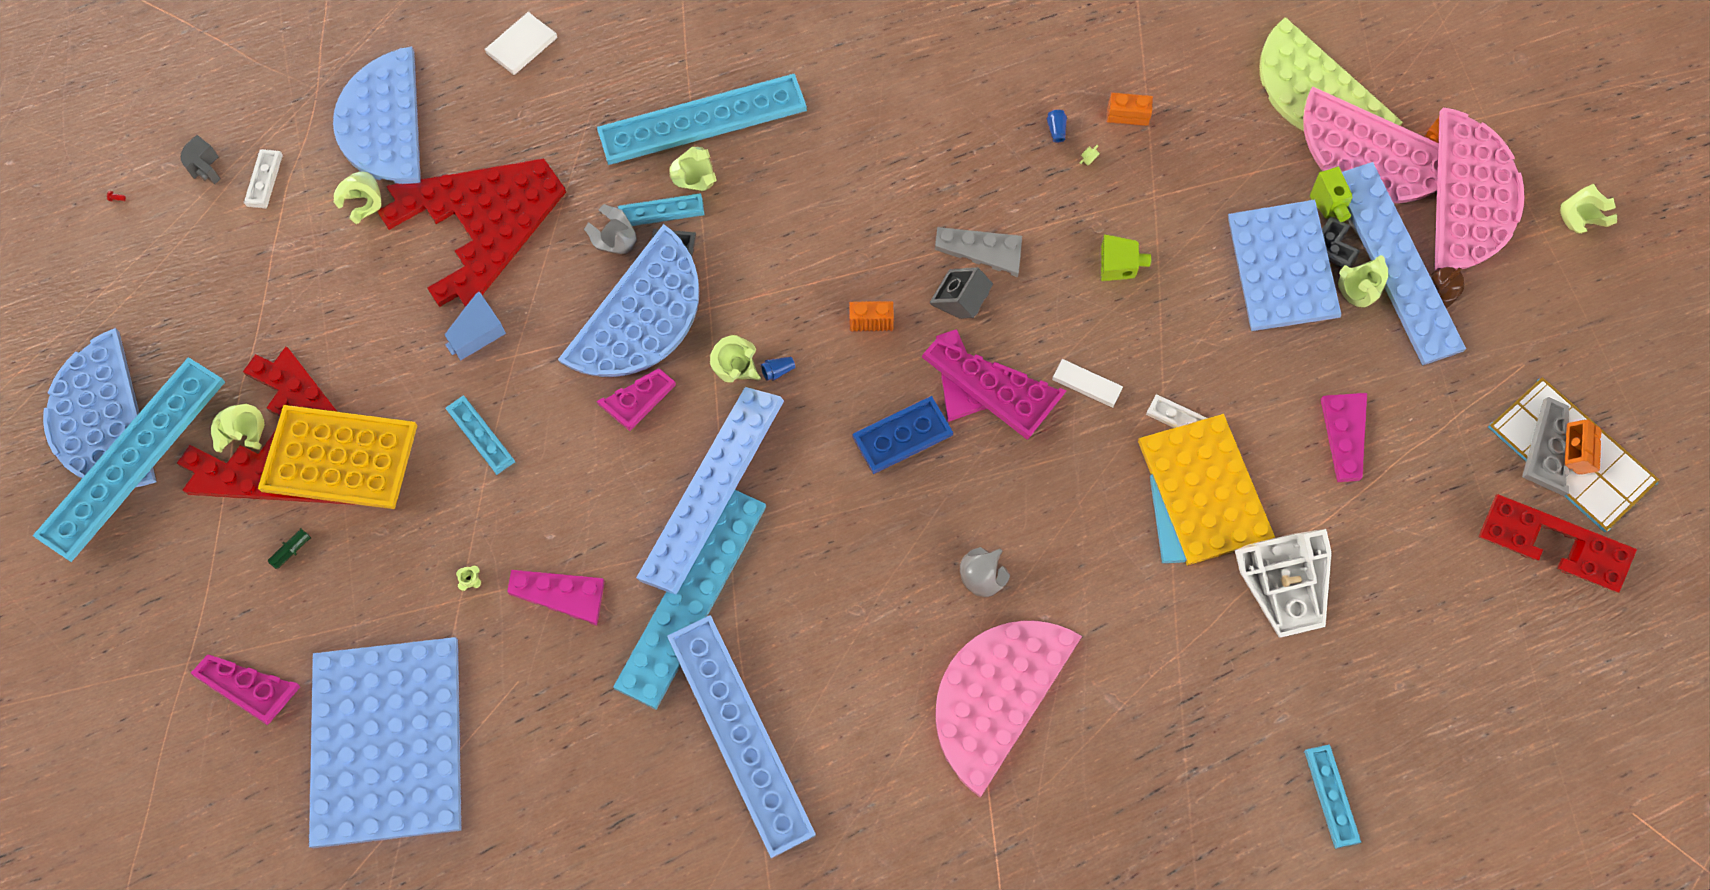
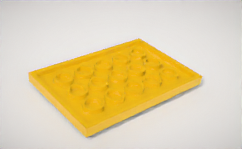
M283 405L258 489L261 492L395 509L418 425L413 421Z
M1224 414L1139 438V446L1150 474H1153L1187 559L1185 562L1187 566L1235 552L1236 549L1252 543L1275 538Z

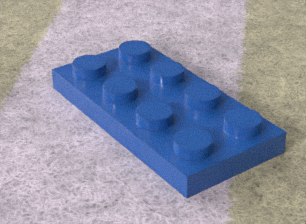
M930 396L853 433L852 438L870 470L875 474L953 436V431L935 400Z

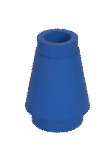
M1063 110L1050 111L1046 120L1053 142H1063L1066 135L1067 115H1065Z
M791 356L765 360V363L761 364L762 374L767 381H774L795 369V363Z

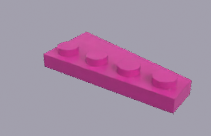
M957 329L936 336V339L959 347L963 352H966ZM941 373L947 422L987 409Z
M1367 393L1322 396L1320 400L1337 482L1360 481L1363 477Z
M511 570L507 593L525 601L548 607V609L568 614L573 618L585 620L597 626L605 581L603 578Z
M208 654L191 672L193 677L267 726L300 688L298 683L287 682L273 675L259 673L255 669L244 668L236 663Z

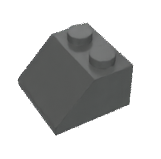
M978 267L949 269L931 299L930 304L959 319L974 318L978 314L983 301L989 295L993 283Z

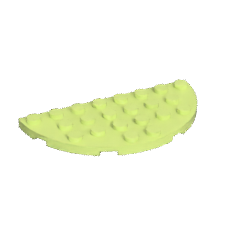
M1286 17L1271 31L1260 57V78L1262 86H1265L1269 95L1268 99L1271 104L1291 124L1304 131V108L1312 87L1399 126L1403 124L1397 116Z

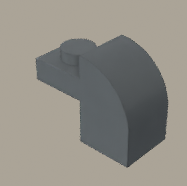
M196 135L183 147L180 156L181 162L194 179L199 176L204 181L208 179L215 185L221 179L210 165L219 156L210 144Z

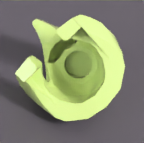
M691 147L671 164L669 169L670 178L676 186L705 191L713 186L714 182H716V176L713 173L708 149Z
M364 171L353 173L344 179L334 193V203L338 208L343 207L345 199L367 198L365 206L355 208L351 212L350 220L356 224L381 208V195L378 183L373 175Z
M1594 183L1584 187L1561 204L1560 214L1563 221L1570 230L1576 233L1587 232V228H1584L1585 224L1608 227L1617 223L1616 214L1606 217L1600 211L1615 209L1614 198L1607 199L1597 190Z
M1380 255L1375 260L1353 268L1344 265L1339 272L1340 277L1338 281V287L1343 297L1357 307H1367L1379 299L1388 279V267L1385 263V258Z
M730 335L722 338L714 346L710 354V365L720 379L725 382H734L736 379H761L752 359L756 351L753 343L742 337Z
M249 404L230 406L219 412L211 425L214 450L222 452L223 448L232 440H241L242 436H247L245 446L260 450L262 445L259 443L265 426L261 412L255 406Z

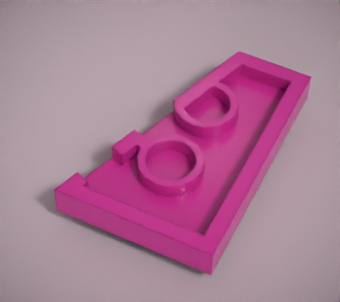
M657 369L636 380L634 384L627 388H620L608 398H601L597 401V404L627 430L631 431L676 386V383L662 370Z

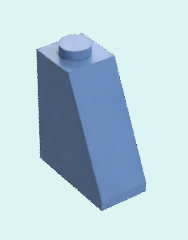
M480 292L475 294L444 334L448 340V343L445 344L451 355L457 354L460 360L506 334L501 322Z

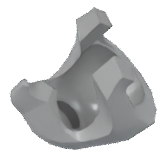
M603 204L598 211L609 218L610 222L601 232L588 222L584 231L587 232L593 246L598 250L616 254H627L637 242L636 233L622 210Z
M979 547L969 551L963 557L960 563L961 580L966 588L976 596H993L1007 584L1010 573L1004 566L998 569V576L996 578L997 564L1003 552L1002 549L989 553L987 550Z

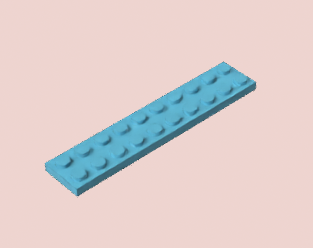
M794 73L598 126L597 130L607 163L611 165L807 111V106Z
M188 357L40 526L33 537L72 562L223 386L225 381Z
M734 490L677 594L666 591L613 686L615 690L657 710L680 667V663L667 636L708 616L765 511V503Z

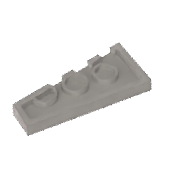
M937 227L935 250L958 258L970 259L973 263L979 265L981 263L989 265L994 270L1000 272L1004 270L1010 272L1012 276L1018 277L1022 236Z
M1547 397L1543 400L1522 477L1565 496L1569 494V486L1566 485V476L1569 475V468L1565 466L1566 426L1569 423V406Z

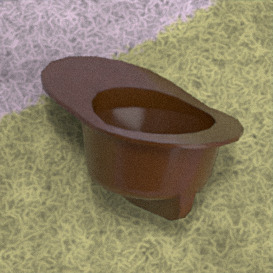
M1443 267L1430 275L1445 307L1448 308L1464 290V277L1461 273V268Z

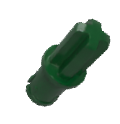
M300 528L286 543L282 542L283 546L268 559V563L275 569H279L291 556H296V552L311 537Z

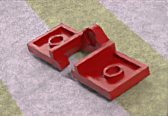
M1495 495L1478 536L1479 538L1521 554L1525 558L1539 561L1543 549L1535 547L1534 543L1541 527L1561 533L1564 537L1574 539L1575 541L1568 558H1561L1557 569L1565 574H1571L1615 593H1620L1636 554V548L1502 495Z

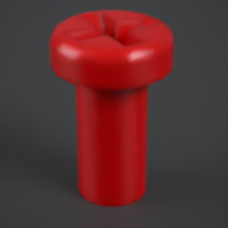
M108 191L107 200L125 201L126 196Z

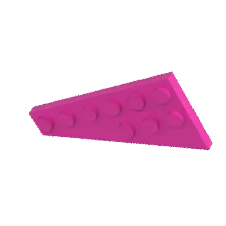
M936 339L922 355L924 360L1027 440L1067 391L1062 388L1056 389L1048 386V383L1042 380L1038 382L1028 378L1027 374L999 363L983 360V357L975 354L973 356L963 352L961 348Z

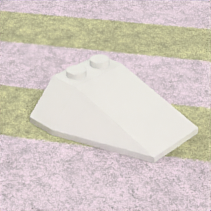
M1326 529L1286 535L1252 543L1235 550L1240 574L1278 637L1281 638L1325 627L1331 564V548ZM1283 575L1288 577L1300 576L1302 582L1284 587L1281 578Z

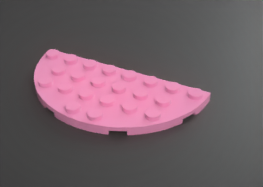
M1315 87L1311 88L1304 108V133L1309 150L1322 171L1339 166L1341 171L1344 172L1373 162L1393 203L1411 202L1437 192L1439 143Z
M1444 107L1440 110L1435 271L1443 267L1466 269L1489 259L1511 239L1517 223L1521 220L1524 208L1521 172L1518 173L1513 161L1515 157L1506 143L1485 123L1482 122L1480 124L1469 118V115Z
M1010 622L991 628L976 636L957 653L949 664L940 683L935 710L937 735L947 762H949L954 772L958 775V778L980 798L1082 638L1081 635L1062 626L1047 622Z

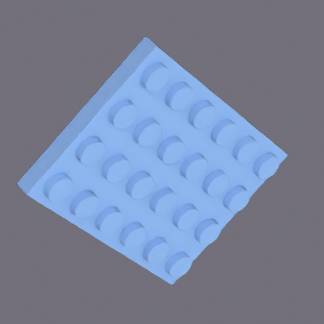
M1315 200L1228 214L1251 331L1341 317V310Z

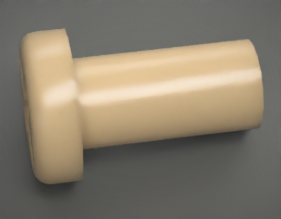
M1283 575L1281 582L1284 587H1288L1290 584L1301 583L1302 579L1300 576L1288 577Z

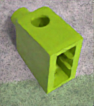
M1338 166L1319 172L1310 193V198L1315 200L1316 206L1324 218L1329 219L1336 216L1339 222L1348 220L1351 217L1348 206L1352 200V193L1341 169Z
M1104 235L1101 244V281L1132 279L1136 277L1139 266L1150 267L1151 254L1139 253L1138 241Z

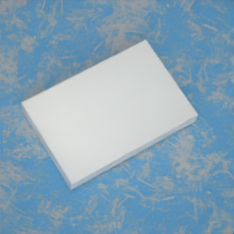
M527 12L485 48L486 54L515 75L557 38V35L536 17Z

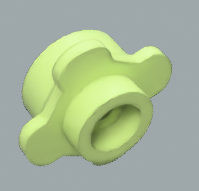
M1098 145L1093 149L1089 146L1082 153L1083 160L1080 164L1085 162L1089 165L1100 154L1096 150Z
M477 566L459 569L456 573L459 581L458 588L462 591L470 587L478 588L481 585V580L478 577L480 569Z

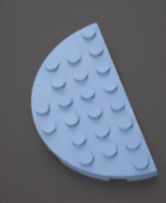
M412 47L401 48L382 55L358 71L342 90L333 116L335 138L347 160L359 171L368 172L375 179L392 180L398 184L421 183L415 54Z
M664 224L560 356L558 359L560 363L575 371L592 376H625L640 372L657 364L682 342L697 312L699 279L690 253L681 239Z
M116 328L90 340L91 344L79 353L76 351L64 363L49 388L48 394L50 396L47 408H44L43 412L44 431L53 454L65 468L81 479L139 414L120 332ZM153 467L136 487L157 482Z

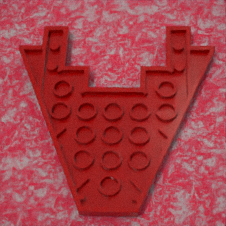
M542 158L450 175L445 174L438 177L421 179V183L388 185L386 187L395 201L379 209L377 213L388 230L424 210H427L435 224L454 214L472 239L469 243L454 250L464 267L432 284L427 289L439 307L457 297L460 298L466 307L475 294L480 292L483 295L565 195L566 189L545 159Z
M286 346L274 363L255 354L243 371L246 376L278 391L266 408L269 412L279 417L283 405L338 412ZM275 431L259 454L239 445L229 461L225 463L189 445L177 462L180 467L194 473L182 490L188 495L355 505L261 492L258 486Z

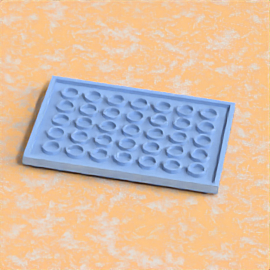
M453 637L313 653L309 847L319 848L461 831L458 639Z

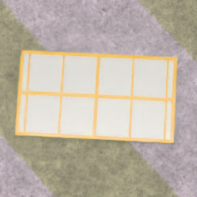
M1543 377L1538 379L1528 391L1488 426L1491 431L1525 461H1527L1541 406L1545 398L1550 397L1569 406V423L1584 419L1593 422ZM1602 430L1600 439V471L1581 475L1569 469V475L1566 476L1569 494L1565 495V497L1602 531L1607 532L1654 485L1658 484L1659 479Z

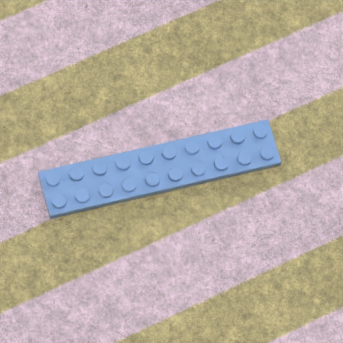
M1371 162L1342 172L1352 193V200L1348 206V210L1351 213L1350 218L1371 261L1380 255L1385 258V263L1388 267V279L1384 288L1422 366L1463 352L1466 347L1374 163Z
M748 387L744 388L636 578L640 582L675 595L677 594L784 402L781 396Z
M711 615L668 635V640L771 859L815 837L816 834Z

